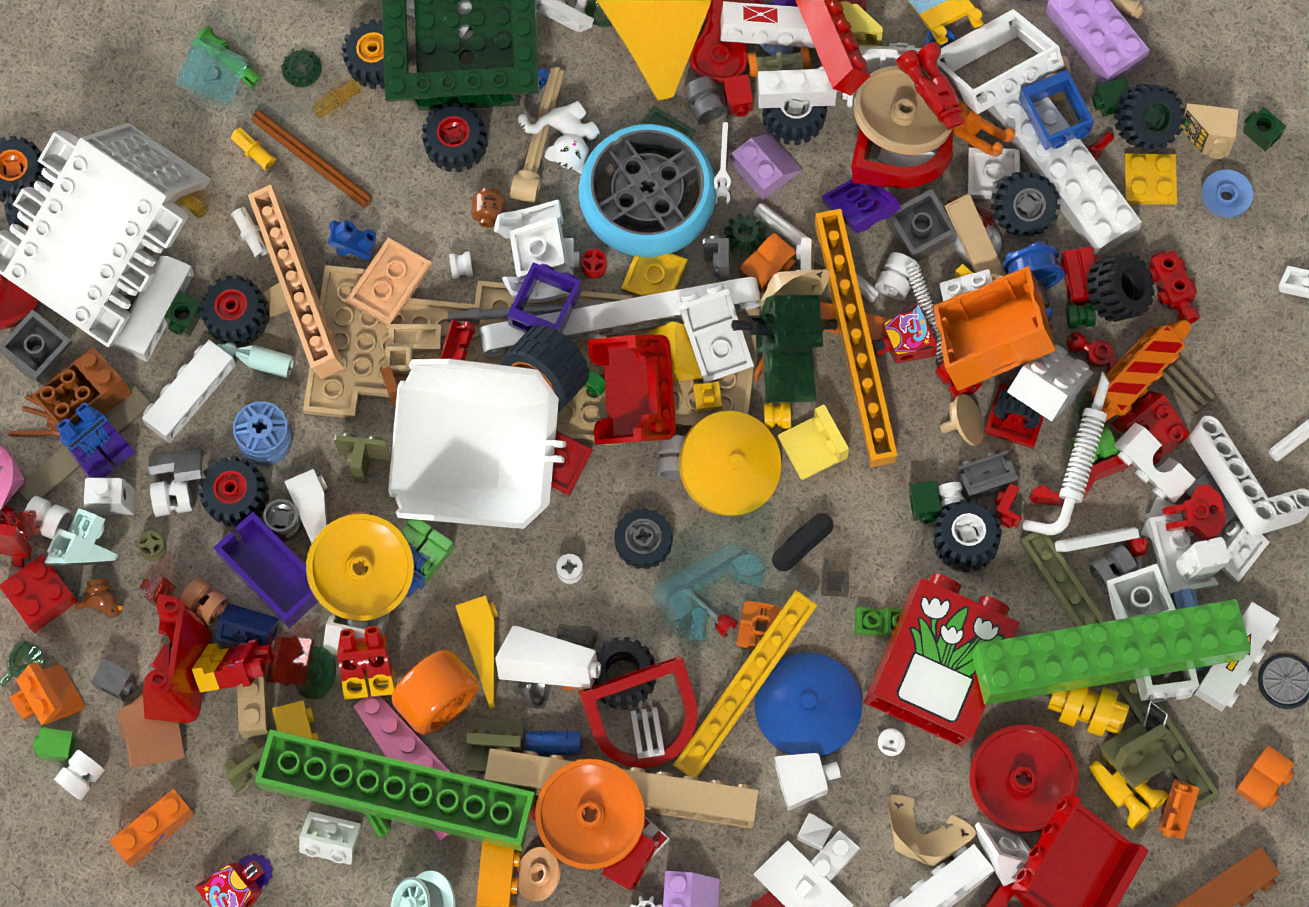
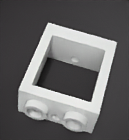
M1195 668L1183 670L1185 681L1153 685L1151 676L1137 678L1136 682L1141 701L1150 700L1152 703H1159L1165 701L1168 697H1176L1178 700L1191 697L1199 687Z

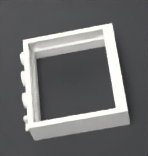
M1014 9L941 48V55L937 60L939 70L947 76L957 97L977 114L1019 92L1021 88L1035 83L1064 67L1059 46ZM1013 20V25L1009 26V21ZM1016 37L1020 38L1038 53L975 89H972L954 73L959 68ZM982 92L981 96L976 97L977 94Z

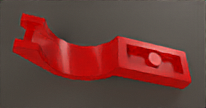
M1118 456L1093 465L1090 468L1091 473H1088L1090 477L1088 478L1087 487L1084 488L1086 491L1082 493L1084 494L1083 499L1086 498L1095 481L1133 465H1126ZM1045 485L1031 490L1032 495L1029 498L1032 503L1063 507L1064 499L1060 498L1058 493L1051 491Z

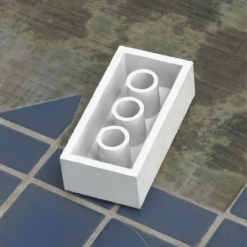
M1055 345L1056 351L1026 363L1007 391L1050 421H1053L1080 396L1094 373L1089 369L1088 364L1079 359L1074 360L1067 355L1068 353L1064 348Z

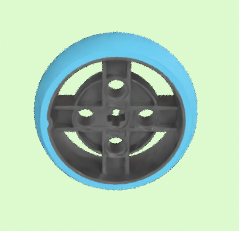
M639 124L623 128L609 135L591 152L580 177L579 201L582 213L591 230L605 244L631 256L658 257L684 248L700 235L713 213L717 189L714 188L715 175L709 159L699 145L691 138L667 126ZM655 149L668 152L674 156L667 159L658 154H638L636 150ZM611 164L616 171L610 183V197L598 203V181L604 170ZM631 168L639 170L636 174H630L627 171ZM666 174H672L675 176V178L672 180H665L663 176ZM696 178L699 186L698 200L693 210L685 218L680 212L686 195L685 184ZM624 201L633 203L630 207H622L620 205ZM660 207H665L668 209V211L663 214L658 213L656 210ZM628 222L641 228L657 227L660 231L652 233L635 232L625 229L621 225Z

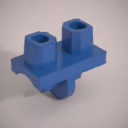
M333 220L329 224L331 233L328 245L337 248V255L344 257L350 253L365 260L371 258L372 247L376 243V232L370 229L363 232L359 231L354 223L348 220L342 223Z

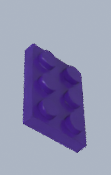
M853 178L821 196L824 204L830 210H842L844 223L857 234L868 230L882 219L891 217L893 213L901 209L898 200L882 186L853 183Z

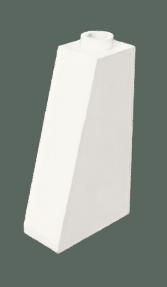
M512 626L495 657L498 677L502 680L591 689L595 679L599 678L601 672V664L597 662L595 650L519 626Z

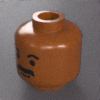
M494 188L480 189V192L476 193L472 198V218L479 222L481 227H494L498 214L505 212V197L500 194L499 190Z

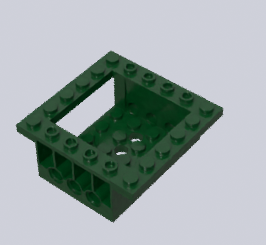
M382 0L386 102L413 101L419 111L434 110L435 108L441 110L443 109V104H448V107H452L453 103H459V107H462L463 104L468 105L469 109L520 106L519 94L539 93L536 0H414L417 73H409L406 0ZM462 3H470L472 5V10L469 14L462 15L458 12V8ZM463 27H469L473 30V34L469 39L464 40L459 37V31ZM464 52L474 54V59L470 64L460 62V57Z

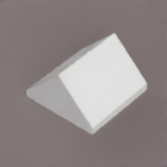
M977 822L975 827L982 852L987 861L995 869L994 872L1003 886L1015 882V877L1023 869L1031 849L1020 833Z

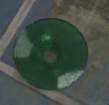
M321 646L307 648L301 653L295 664L294 683L296 689L303 697L313 700L322 698L330 691L336 677V662L333 655L328 649Z

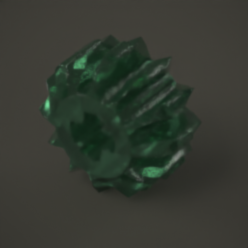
M739 213L737 220L730 218L729 226L724 227V234H726L724 238H729L731 252L738 249L740 257L744 254V251H747L748 255L751 256L753 248L758 250L767 239V236L764 235L767 229L766 226L761 225L760 217L752 220L751 213L747 215V218H743V215ZM746 232V234L749 236L745 237L744 234L741 233Z

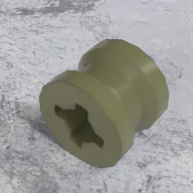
M147 531L138 539V549L146 560L157 561L165 555L166 544L159 533Z

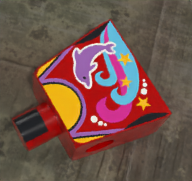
M919 304L884 322L881 330L883 338L872 341L875 355L879 356L890 352L894 363L934 357L938 348Z
M254 860L245 868L239 862L230 863L198 883L195 888L210 907H252L262 894V889L255 880L264 873V870Z

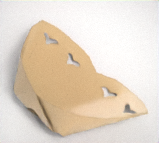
M829 269L784 271L774 274L760 300L759 307L763 315H769L773 312H788L798 315L796 312L804 309L801 315H811L812 301L823 293L829 281ZM823 272L821 274L822 277L820 278L817 273ZM817 284L818 286L814 287V291L811 292L810 286H814ZM784 327L783 333L779 336L781 339H783L785 332H788L786 327Z
M903 795L889 796L888 812L894 849L908 858L916 859L928 866H937L970 842L977 834L976 830L966 821L951 815L946 823L953 824V826L946 829L945 825H943L938 830L923 835L916 828L913 816L914 799ZM894 802H896L897 804L903 803L904 805L897 809V806L894 804ZM961 829H963L965 833H968L969 836L966 835L962 837Z

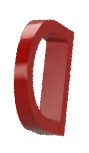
M859 129L851 165L853 183L891 188H912L935 180L943 174L952 160L954 151L952 132L940 146L936 155L926 163L913 167H898L869 161L873 142Z
M680 656L596 684L591 689L585 688L577 691L595 742L609 758L621 765L645 769L665 764L683 751L695 731L697 704L683 658ZM672 673L682 702L683 718L677 735L664 747L665 755L638 759L636 754L624 752L613 745L604 730L596 700Z

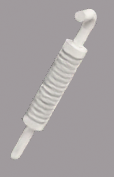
M1103 371L1092 408H1085L1083 411L1082 423H1080L1079 433L1076 435L1078 438L1075 439V448L1072 449V458L1069 459V468L1066 470V478L1063 480V488H1061L1059 497L1064 499L1060 517L1052 524L1025 520L1023 523L1024 530L1046 535L1061 533L1070 522L1074 504L1082 503L1084 494L1082 493L1086 491L1084 488L1087 487V484L1085 483H1088L1087 478L1090 477L1088 473H1091L1090 468L1093 466L1091 463H1094L1093 458L1096 456L1094 453H1097L1096 448L1099 446L1097 443L1100 442L1099 438L1102 436L1100 433L1103 432V423L1106 422L1107 414L1102 412L1110 382Z

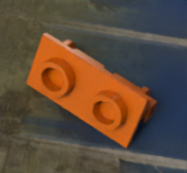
M1174 779L1158 829L1163 832L1164 836L1170 838L1175 836L1184 840L1200 791L1199 787Z

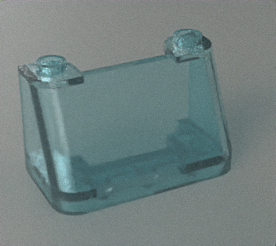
M730 543L659 583L653 590L652 599L673 635L677 636L686 630L684 621L692 609V595H696L728 575L736 586L748 584L756 590L766 583L767 567L756 552L738 543Z

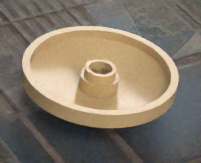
M897 66L884 67L870 73L871 76L858 88L853 104L857 124L872 142L888 151L904 155L924 154L941 146L952 131V129L947 130L944 123H940L937 120L938 117L933 114L922 97L916 92L914 82ZM922 71L924 76L929 79L926 72Z

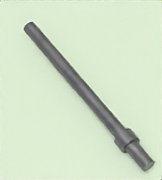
M603 300L576 302L573 309L603 304ZM565 303L525 306L523 311L534 316L560 312ZM479 307L468 308V311L448 312V322L454 319L457 322L469 321L470 323H480V320L507 318L511 307L479 310Z

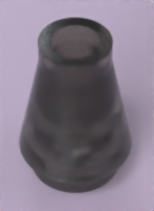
M560 624L556 638L593 650L597 642L598 631L593 630L592 626Z

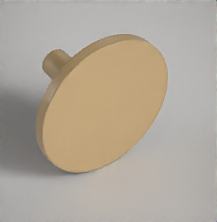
M966 394L959 395L955 398L954 402L949 403L950 421L941 423L940 430L942 433H947L958 429L962 438L969 445H978L984 438L982 415L970 396Z

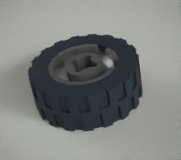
M643 508V510H633V512L625 514L624 518L618 522L614 537L615 548L619 557L629 566L632 565L637 569L656 567L660 562H664L667 555L671 552L673 536L670 524L657 511H650L646 508Z

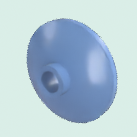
M1223 169L1212 173L1207 177L1202 187V200L1207 209L1223 218L1240 216L1248 210L1253 200L1251 183L1243 174L1234 170ZM1227 193L1231 199L1225 200L1221 195Z

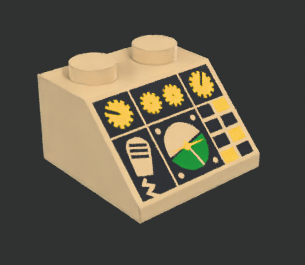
M1187 103L1185 113L1181 118L1185 119L1184 125L1180 124L1179 128L1202 154H1208L1213 159L1228 157L1236 138L1238 109Z

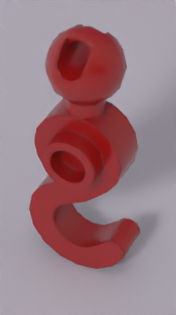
M1079 332L1071 333L1067 337L1066 344L1068 349L1072 352H1086L1087 360L1091 365L1095 367L1107 365L1109 372L1117 363L1115 352L1107 341L1096 340L1089 343L1085 336Z

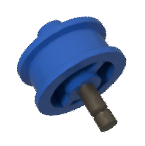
M1043 241L1035 242L1030 247L1019 251L1009 252L1006 254V259L1003 262V269L1007 274L1027 266L1030 267L1041 288L1045 308L1050 306L1045 290L1058 284L1065 276L1063 267L1057 263L1059 257L1058 249L1052 245H1045Z

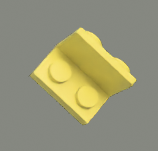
M824 404L815 408L813 418L778 435L779 442L801 480H805L848 458L849 448Z

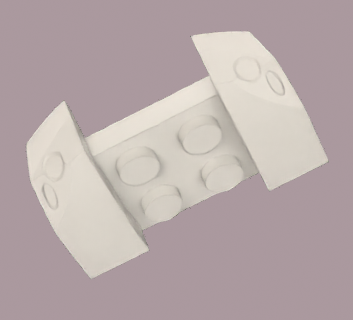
M554 200L522 210L504 212L497 216L494 232L511 240L517 277H503L502 280L514 299L533 262L539 265L542 263L547 264L562 274L570 273L573 275L572 269L568 267L561 224H564L560 200ZM537 280L527 303L548 302L569 296L570 293Z

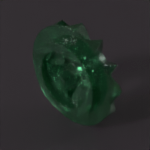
M304 48L299 51L292 50L291 54L285 56L284 62L281 65L284 79L296 87L312 85L318 80L322 72L320 58L313 51H306ZM297 60L306 65L305 75L300 69H297Z

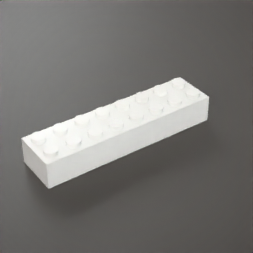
M1020 91L986 109L999 128L1004 131L1007 128L1015 130V139L1010 143L1015 149H1020V157L1033 173L1047 177L1049 179L1048 182L1055 185L1056 189L1054 191L1059 193L1060 199H1057V204H1061V212L1087 247H1093L1094 255H1099L1100 257L1139 232L1142 221L1080 139L1074 138L1069 140L1058 149H1053L1052 147L1044 150L1018 99ZM1049 97L1033 103L1049 136L1070 127Z

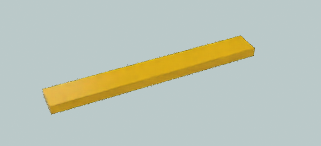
M797 590L794 591L673 764L675 768L687 776L698 778L818 606L816 603Z

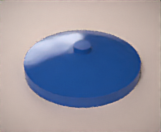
M797 653L779 660L755 695V716L761 732L769 743L787 755L818 753L821 758L833 754L845 746L857 730L862 713L861 693L852 674L838 661L818 653Z

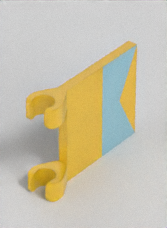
M907 0L912 9L931 31L939 45L948 42V38L945 36L947 31L944 26L967 16L974 28L983 25L981 20L982 12L975 8L969 0Z

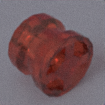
M35 510L20 512L10 517L11 524L15 525L25 538L35 536L42 531L40 525L36 523L37 513Z

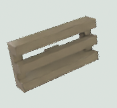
M1180 359L1160 377L1195 415L1215 398V395ZM1177 369H1179L1195 385V387L1206 397V399H1204L1189 384V382L1177 371ZM1171 374L1199 403L1198 406L1169 377Z

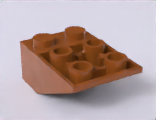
M91 347L32 394V397L57 425L64 419L70 420L75 425L82 420L75 411L83 403L86 402L93 409L96 408L99 412L105 413L112 410L132 392L94 347Z

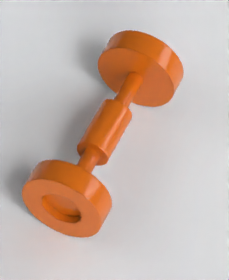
M806 46L799 47V53H802L803 70H809V49ZM755 52L747 53L750 78L758 77Z

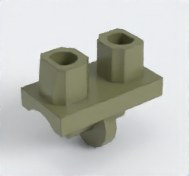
M776 52V56L756 58L758 71L803 70L802 53L781 55V52Z
M253 742L244 751L248 756L247 759L239 763L236 758H231L224 764L227 772L225 776L237 792L246 786L250 788L255 784L265 746L261 747L256 742Z

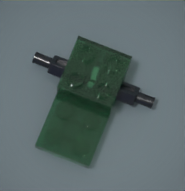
M819 295L769 296L765 299L760 315H748L745 320H732L731 328L733 331L747 330L749 334L756 335L757 353H763L766 404L812 403L817 401L813 349L823 347L822 333L824 330H836L838 326L836 319H821Z

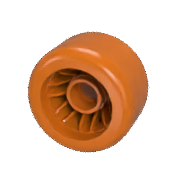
M440 650L426 657L402 678L392 693V703L395 709L417 733L430 735L448 725L469 706L479 691V682L476 676L454 652Z

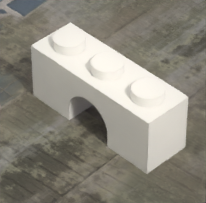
M824 69L758 71L759 108H784L785 102L792 98H805L809 100L810 107L835 106L837 90L832 89Z
M1136 422L1114 444L1120 451L1117 456L1126 465L1130 466L1132 464L1137 469L1135 474L1144 483L1149 481L1154 486L1152 489L1153 493L1163 501L1167 498L1175 503L1196 481L1179 462L1170 457L1161 466L1154 467L1153 456L1162 444L1145 427Z

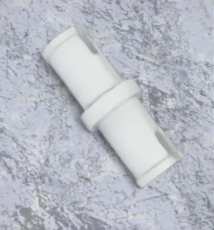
M246 207L236 209L231 216L241 231V238L247 241L255 259L259 258V254L262 257L269 253L266 244L259 234L261 230L258 225H254Z

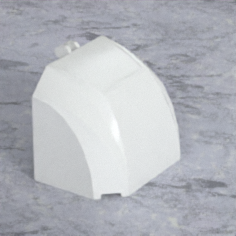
M454 359L411 360L409 367L412 370L406 381H400L397 388L388 492L390 497H395L398 504L397 518L524 529L550 504L553 462H565V457L554 455L555 447H566V441L555 440L559 398L537 369Z

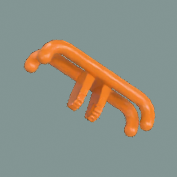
M963 102L959 103L963 110L961 115L965 123L952 129V134L990 156H1000L1003 152L1001 143L996 142L991 145L977 137L976 134L982 129L1001 141L1011 142L1015 139V130L1007 128L1004 131L982 118L973 110L970 111Z

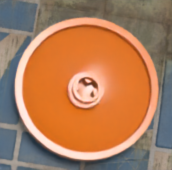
M583 759L561 767L545 782L537 799L535 820L539 836L553 856L575 868L596 870L618 863L635 848L644 829L645 805L637 784L624 770L603 760Z

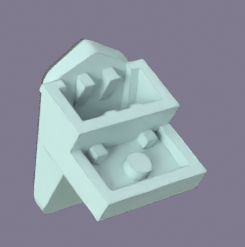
M78 508L68 532L60 528L57 529L47 550L49 554L45 560V565L79 566L110 564L116 561L118 554L94 544L104 531L105 519Z

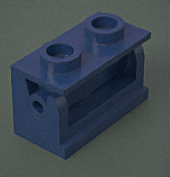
M229 603L218 618L215 641L236 647L240 643H248L249 640L257 639L259 646L272 645L276 639L279 618Z

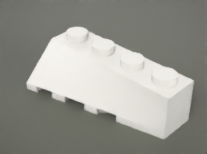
M974 844L970 848L963 846L953 854L955 859L948 865L944 862L931 872L934 875L926 882L924 879H921L910 888L912 893L904 899L901 895L889 906L952 907L989 878L995 869Z

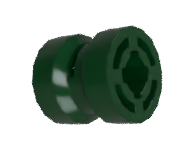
M1091 301L1084 302L1083 305H1077L1076 303L1066 304V317L1069 329H1075L1079 325L1095 327L1096 312L1092 308Z

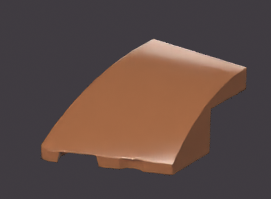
M143 693L129 705L127 704L117 712L120 737L126 740L130 767L184 758L179 723L145 719Z

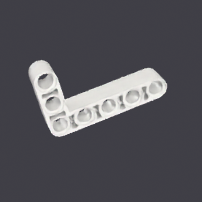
M1213 416L1202 417L1191 432L1190 441L1244 528L1251 534L1261 535L1302 522L1309 514V490L1297 489L1268 498L1219 420Z

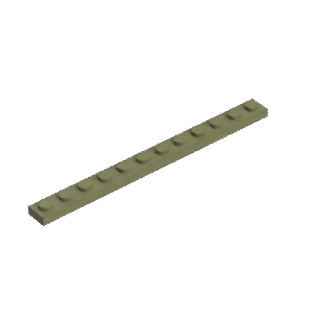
M1033 532L1020 540L1021 546L1075 627L1106 622L1061 553L1056 552L1055 544L1049 535ZM1136 679L1112 683L1124 702L1130 705L1129 710L1137 722L1144 725L1150 700L1141 701ZM1154 703L1156 706H1158L1161 710L1165 712L1160 703ZM1167 716L1164 728L1168 733L1163 741L1164 746L1162 748L1173 760L1172 766L1168 769L1175 779L1200 788L1194 806L1195 810H1198L1218 798L1220 793L1169 716Z

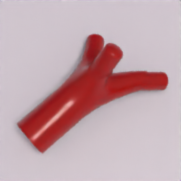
M1106 132L1097 142L1086 146L1088 151L1093 152L1092 156L1096 161L1102 150L1114 140V136L1110 132Z

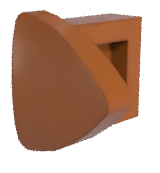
M391 366L380 370L391 404L394 405L397 399L398 384L400 381H406L407 376L393 374Z

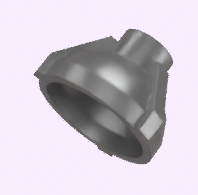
M515 681L513 690L516 695L522 696L528 706L540 709L546 706L545 704L550 694V684Z

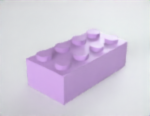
M1048 0L1046 14L1102 84L1120 79L1146 62L1150 49L1110 0Z

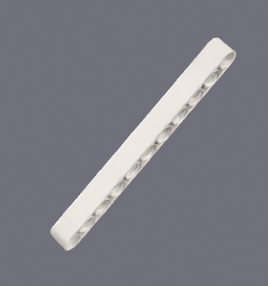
M745 277L573 309L562 334L572 342L663 326L673 321L677 323L683 322L677 305L683 302L681 297L695 292L699 296L707 294V288L718 284H723L724 288H731V297L736 312L754 309L760 306L761 300L758 282L755 277ZM561 311L536 317L555 324ZM508 321L481 327L479 332L484 356L505 355L526 332L509 326Z

